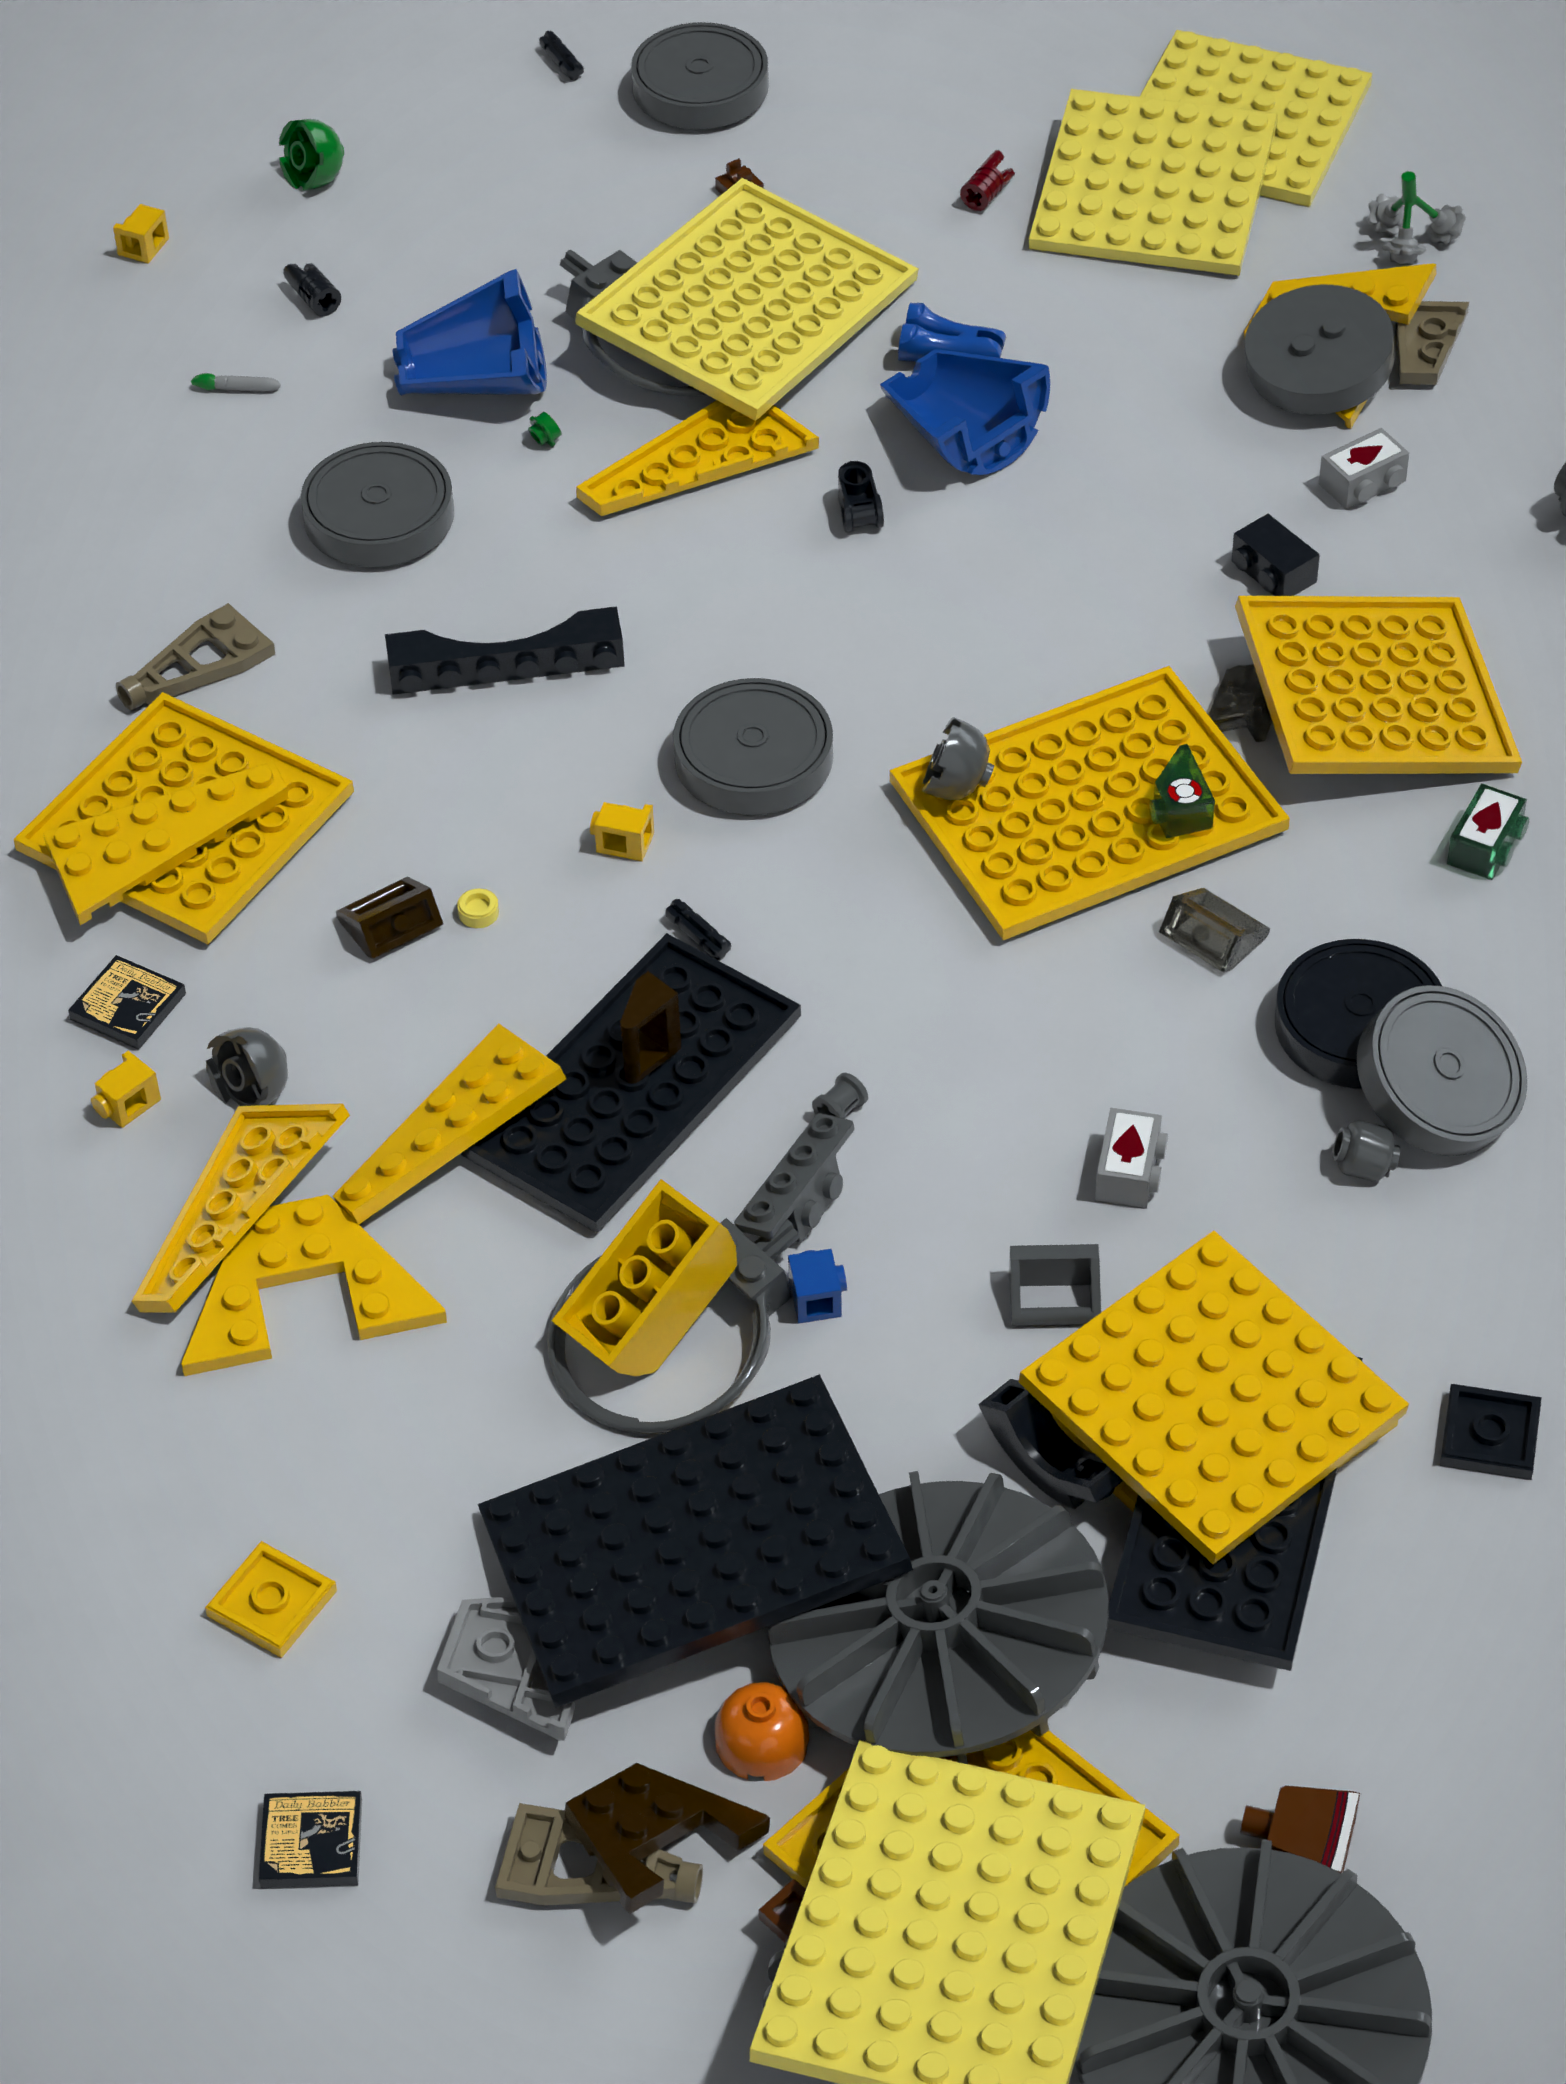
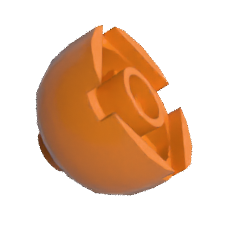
M768 1682L750 1683L735 1690L721 1704L714 1725L716 1752L723 1765L735 1775L744 1779H748V1775L754 1777L763 1776L764 1781H774L792 1773L804 1761L809 1743V1725L802 1711L782 1686Z

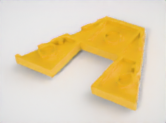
M1430 263L1273 281L1252 319L1268 302L1288 291L1311 285H1338L1367 294L1385 309L1391 321L1409 325L1437 274L1436 264ZM1248 326L1246 327V329H1245V331H1244V338H1245V336H1246V332H1247ZM1366 401L1347 410L1335 413L1345 421V426L1351 429Z
M329 1195L273 1205L267 1208L223 1258L182 1359V1369L184 1376L272 1359L258 1289L345 1272L360 1340L447 1323L446 1311L426 1289Z

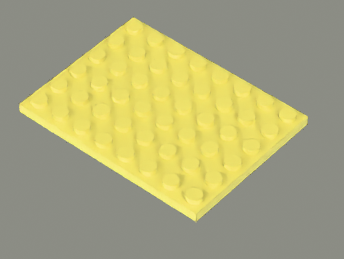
M741 178L576 312L575 324L756 421L917 280L919 268Z
M859 1740L751 2043L749 2062L838 2084H1069L1144 1820L1145 1805L938 1757L914 1756L892 1752L883 1746H872L867 1741Z

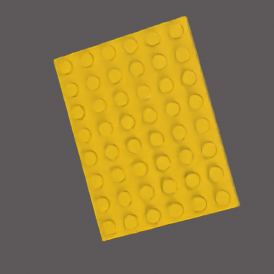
M1170 666L985 734L984 736L990 748L988 762L994 765L992 775L986 787L978 785L971 795L961 800L947 801L922 792V788L925 786L922 784L932 754L890 770V783L1002 940L1289 829L1290 822L1289 816ZM1190 778L1201 785L1203 794L1196 802L1182 804L1173 801L1168 796L1167 787L1176 779Z

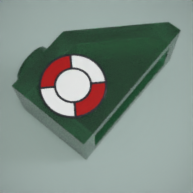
M1188 744L1180 745L1155 781L1154 800L1149 801L1152 821L1154 824H1160L1166 839L1213 828L1215 799Z

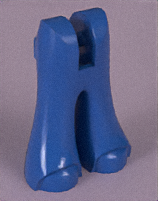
M910 303L906 323H903L901 330L898 361H917L934 349L1001 358L1006 334L1002 330L954 322L933 313L924 303Z

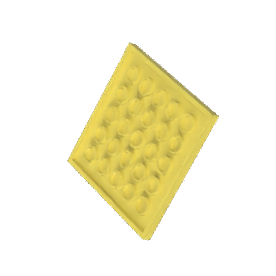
M1176 30L1140 97L1277 113V126L1259 196L1310 207L1371 86L1372 73L1361 71L1357 68L1329 64L1322 60L1302 58L1290 53L1266 50L1258 46L1230 42L1222 38L1203 36L1191 31Z
M1071 89L1030 232L1029 249L1240 276L1277 126V113Z

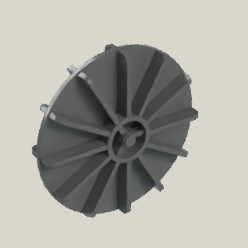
M918 1471L909 1472L910 1486L896 1488L879 1494L910 1557L913 1570L768 1626L769 1646L773 1664L781 1684L802 1711L810 1727H821L831 1735L857 1746L859 1740L871 1743L872 1746H883L889 1751L908 1755L938 1758L957 1756L958 1762L968 1764V1753L985 1750L1005 1743L1029 1730L1038 1737H1041L1049 1731L1047 1719L1061 1709L1077 1693L1086 1680L1095 1678L1099 1670L1098 1659L1105 1643L1109 1624L1107 1584L1102 1566L1093 1548L1084 1535L1071 1523L1070 1513L1063 1506L1058 1505L1051 1508L1033 1497L1005 1488L1002 1475L990 1473L985 1483L968 1481L920 1483Z
M1263 1839L1261 1848H1219L1187 1855L1183 1848L1172 1851L1171 1861L1154 1867L1124 1887L1074 2063L1081 2084H1420L1428 2061L1432 2037V2006L1425 1972L1415 1950L1416 1943L1412 1935L1403 1930L1392 1914L1372 1894L1357 1884V1874L1349 1869H1346L1341 1874L1314 1860L1287 1852L1272 1850V1841Z

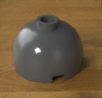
M952 717L942 732L949 735L948 739H943L940 744L936 745L922 783L925 785L922 788V792L947 801L961 800L971 795L978 785L986 787L994 769V765L988 762L990 748L985 736L979 729L969 723Z
M237 1028L216 1036L208 1043L207 1049L211 1047L213 1049L212 1058L206 1060V1070L211 1085L225 1104L231 1098L240 1106L269 1105L280 1096L288 1079L287 1057L284 1049L268 1033L258 1028Z

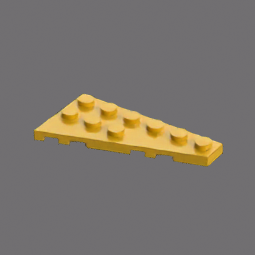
M716 400L576 486L577 498L600 516L608 515L819 449V437L775 405L755 421Z
M272 761L43 832V836L81 926L92 919L91 913L105 904L112 907L122 901V894L136 885L146 886L197 855L196 849L210 840L217 843L228 836L227 830L241 821L251 822L287 800L288 792L275 762Z
M498 1023L332 1196L334 1201L358 1224H361L565 1081L566 1077L561 1067Z
M343 1103L237 1107L132 1299L133 1304L140 1313H175L350 1116Z

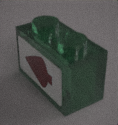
M1481 783L1450 837L1447 864L1493 880L1500 866H1508L1514 852V841L1516 839L1522 840L1526 834L1530 821L1529 817L1524 816L1527 799Z

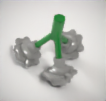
M1406 171L1401 175L1402 197H1387L1384 194H1380L1377 196L1376 201L1372 200L1368 204L1370 214L1367 220L1370 224L1375 225L1377 233L1386 232L1392 236L1398 233V237L1391 240V242H1385L1382 245V249L1390 252L1391 261H1396L1400 264L1414 263L1417 256L1426 251L1425 246L1419 245L1412 238L1413 227H1410L1412 206L1416 204L1429 215V220L1432 223L1428 227L1427 232L1431 235L1430 239L1433 243L1441 241L1448 244L1451 240L1458 238L1461 235L1463 222L1466 219V216L1462 213L1463 209L1459 205L1454 207L1444 205L1441 210L1438 208L1433 209L1418 197L1416 192V175L1411 171Z

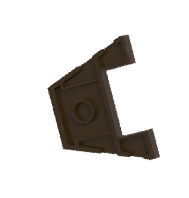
M635 1763L565 1803L564 1818L589 1856L595 1855L603 1867L602 1876L609 1887H616L621 1895L620 1903L629 1914L663 1895L664 1879L640 1862L643 1858L701 1825L737 1851L768 1834L770 1817L764 1813L639 1763Z

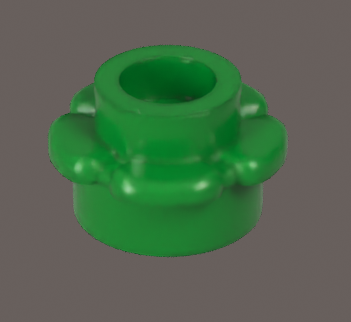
M542 412L537 417H530L532 426L528 428V431L532 438L540 446L547 442L553 447L555 445L554 441L562 435L556 422L546 412Z

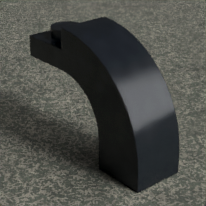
M1008 1380L978 1404L990 1430L1012 1462L1034 1485L1057 1502L1072 1509H1076L1086 1500L1097 1503L1109 1497L1114 1492L1115 1487L1123 1481L1096 1454L1083 1449L1070 1439L1057 1424L1051 1412L1029 1393L1018 1380Z

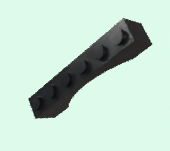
M617 606L578 611L566 621L547 631L507 642H464L441 637L426 630L385 634L392 695L625 667L623 637Z

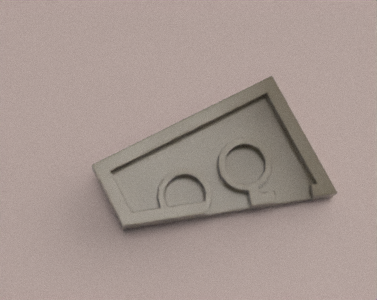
M1422 301L1409 325L1396 322L1400 384L1437 385L1468 314L1469 302Z

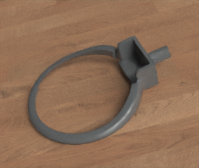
M568 250L565 258L560 260V266L575 276V278L571 279L565 312L576 320V312L631 269L637 262L623 251L618 250L593 266L574 251ZM582 328L583 341L588 349L606 367L627 381L664 394L677 396L706 395L692 386L676 387L659 384L625 370L604 352L596 335Z
M727 1218L721 1222L728 1229L736 1245L737 1266L728 1280L751 1301L755 1300L757 1309L752 1313L753 1341L748 1360L730 1388L711 1404L677 1419L656 1422L639 1421L638 1418L617 1414L601 1407L586 1396L573 1380L565 1356L566 1332L550 1321L548 1332L549 1362L556 1382L564 1395L576 1408L593 1420L612 1428L637 1433L671 1431L714 1415L730 1404L750 1384L765 1361L771 1338L769 1316L792 1298L785 1270L774 1259L800 1238V1234L793 1228V1224L787 1219L773 1238L759 1237L753 1242ZM600 1257L588 1264L566 1287L558 1300L551 1320Z

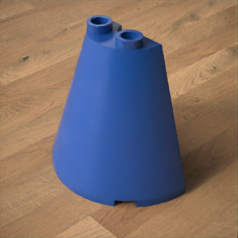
M517 269L506 272L396 331L397 347L392 349V353L399 374L394 375V380L401 396L406 394H538L546 390L547 370L539 329L534 326V319L530 313L532 306Z
M934 349L916 361L912 375L905 377L903 373L898 372L881 383L880 386L885 396L948 464L972 475H985L1010 465L1029 447L1039 430L1034 427L1040 412H1046L1049 403L1050 372L1049 366L1040 363Z

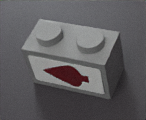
M1379 428L1322 455L1319 485L1347 510L1405 482L1409 452L1383 428Z
M1110 1108L1097 1170L1095 1201L1147 1209L1150 1192L1158 1193L1162 1167L1155 1166L1156 1159H1165L1168 1134L1160 1133L1162 1115Z

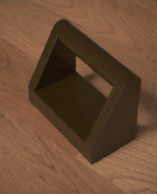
M408 876L336 910V916L341 925L366 956L372 959L444 924L431 888Z
M649 971L635 981L620 1021L624 1078L626 1082L631 1084L639 1082L681 1049L678 993Z

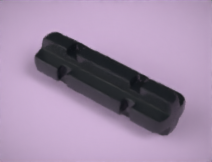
M546 31L545 35L539 38L541 47L546 50V53L570 80H577L578 76L583 74L584 67L576 60V57L553 31Z
M674 899L670 906L666 908V917L674 924L676 923L684 933L699 946L701 945L712 957L721 960L731 950V942L723 935H720L713 926L698 913H695L685 902H682L680 899Z

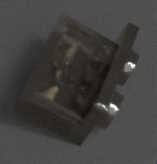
M1254 664L1237 665L1226 670L1209 712V717L1221 732L1247 727L1254 740L1258 743L1265 741L1273 722Z

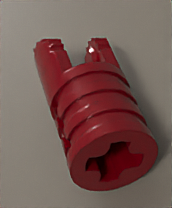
M995 150L962 186L960 190L961 199L970 209L975 211L984 210L1015 175L1012 168L1002 172L996 168L1004 159L1001 151Z

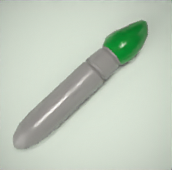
M203 373L191 379L192 385L206 390L217 388L222 390L271 392L279 389L281 386L279 381L267 377L216 376L210 373Z

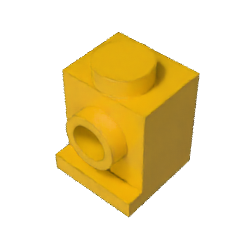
M143 204L138 205L133 213L125 219L123 225L116 223L113 226L118 255L148 264L169 239L165 210Z
M604 802L600 812L595 811L593 813L590 823V834L595 835L596 852L643 862L654 835L653 805L645 804L643 809H637L626 805Z
M129 1050L122 1054L123 1063L113 1070L107 1071L101 1079L94 1083L97 1094L91 1098V1104L95 1111L104 1119L109 1117L121 1128L161 1100L156 1072Z

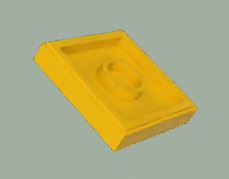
M261 1541L205 1607L206 1615L282 1658L337 1592L336 1582Z

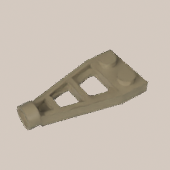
M227 603L193 623L135 675H130L117 682L115 685L116 692L124 706L129 710H134L144 703L146 705L151 704L162 692L175 696L243 673L274 656L275 646L267 636ZM210 641L226 656L221 660L201 665L189 654L202 642ZM174 662H177L188 672V674L166 680L160 675L165 668Z
M519 1803L495 1885L497 1898L545 1906L618 1902L621 1895L615 1886L609 1887L602 1876L603 1867L598 1860L594 1872L587 1877L567 1879L557 1877L553 1872L561 1845L568 1841L581 1844L564 1818L565 1810ZM661 1849L641 1860L649 1869L664 1879L663 1895L657 1899L697 1903L703 1879L702 1864L683 1861L682 1858ZM672 1874L677 1875L676 1882L670 1881Z

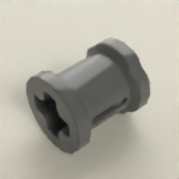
M844 1072L835 1079V1085L825 1095L821 1094L812 1101V1108L815 1114L822 1113L845 1119V1116L855 1106L860 1107L867 1102L868 1092L858 1078Z

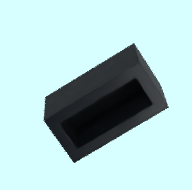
M1270 514L1262 516L1234 533L1231 561L1239 570L1246 572L1257 581L1265 591L1272 593L1274 596H1295L1317 583L1320 554Z

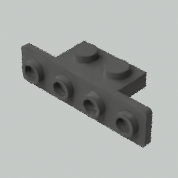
M822 1113L816 1114L734 1221L735 1226L744 1233L770 1239L776 1235L788 1219L793 1224V1228L800 1234V1238L795 1242L802 1243L811 1229L818 1225L821 1216L832 1201L837 1199L842 1191L843 1178L839 1172L836 1154L855 1130L853 1121Z

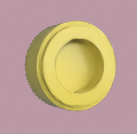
M471 889L463 893L458 899L459 919L468 927L484 928L490 926L499 916L498 899L493 892L487 889Z

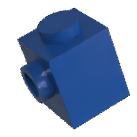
M832 1249L807 1250L799 1254L788 1255L789 1285L798 1324L842 1317L841 1292L847 1291L846 1275L843 1265H835Z

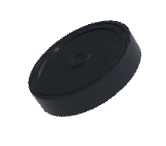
M1343 939L1324 943L1303 953L1284 972L1278 986L1276 998V1034L1289 1058L1310 1075L1334 1085L1362 1089L1357 1070V1049L1362 1032L1368 1022L1391 999L1401 992L1418 986H1442L1435 973L1422 960L1410 952L1389 943L1369 939Z

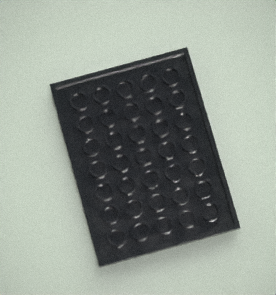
M820 1374L477 1504L555 1708L913 1570L910 1557Z

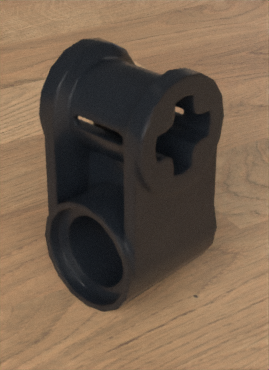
M860 461L846 462L838 470V502L841 509L844 531L851 532L853 527L875 525L877 528L883 527L882 501L880 494L877 493L871 468L866 463Z

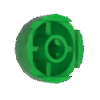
M317 119L289 121L283 127L279 137V146L284 145L285 157H279L284 177L295 189L300 188V186L303 190L327 186L338 176L343 163L344 147L340 138L331 126Z

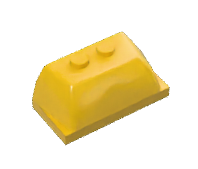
M660 1179L551 1321L617 1373L635 1377L654 1373L660 1368L737 1266L736 1245L727 1228Z

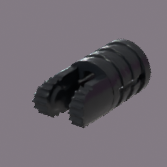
M313 263L304 265L303 270L296 264L285 266L283 269L284 277L317 315L327 316L337 310L341 303L340 292Z

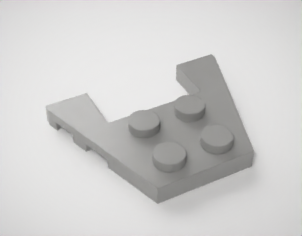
M513 1597L462 1600L437 1668L438 1683L553 1738L565 1741L575 1711V1701L555 1708L549 1691L531 1688L539 1664Z

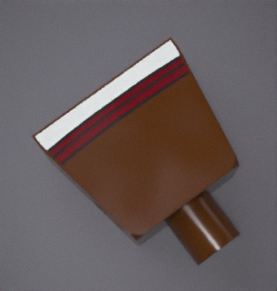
M1283 1786L1279 1791L1275 1811L1246 1805L1240 1834L1263 1840H1271L1272 1850L1287 1852L1314 1860L1342 1874L1345 1869L1356 1822L1360 1793Z

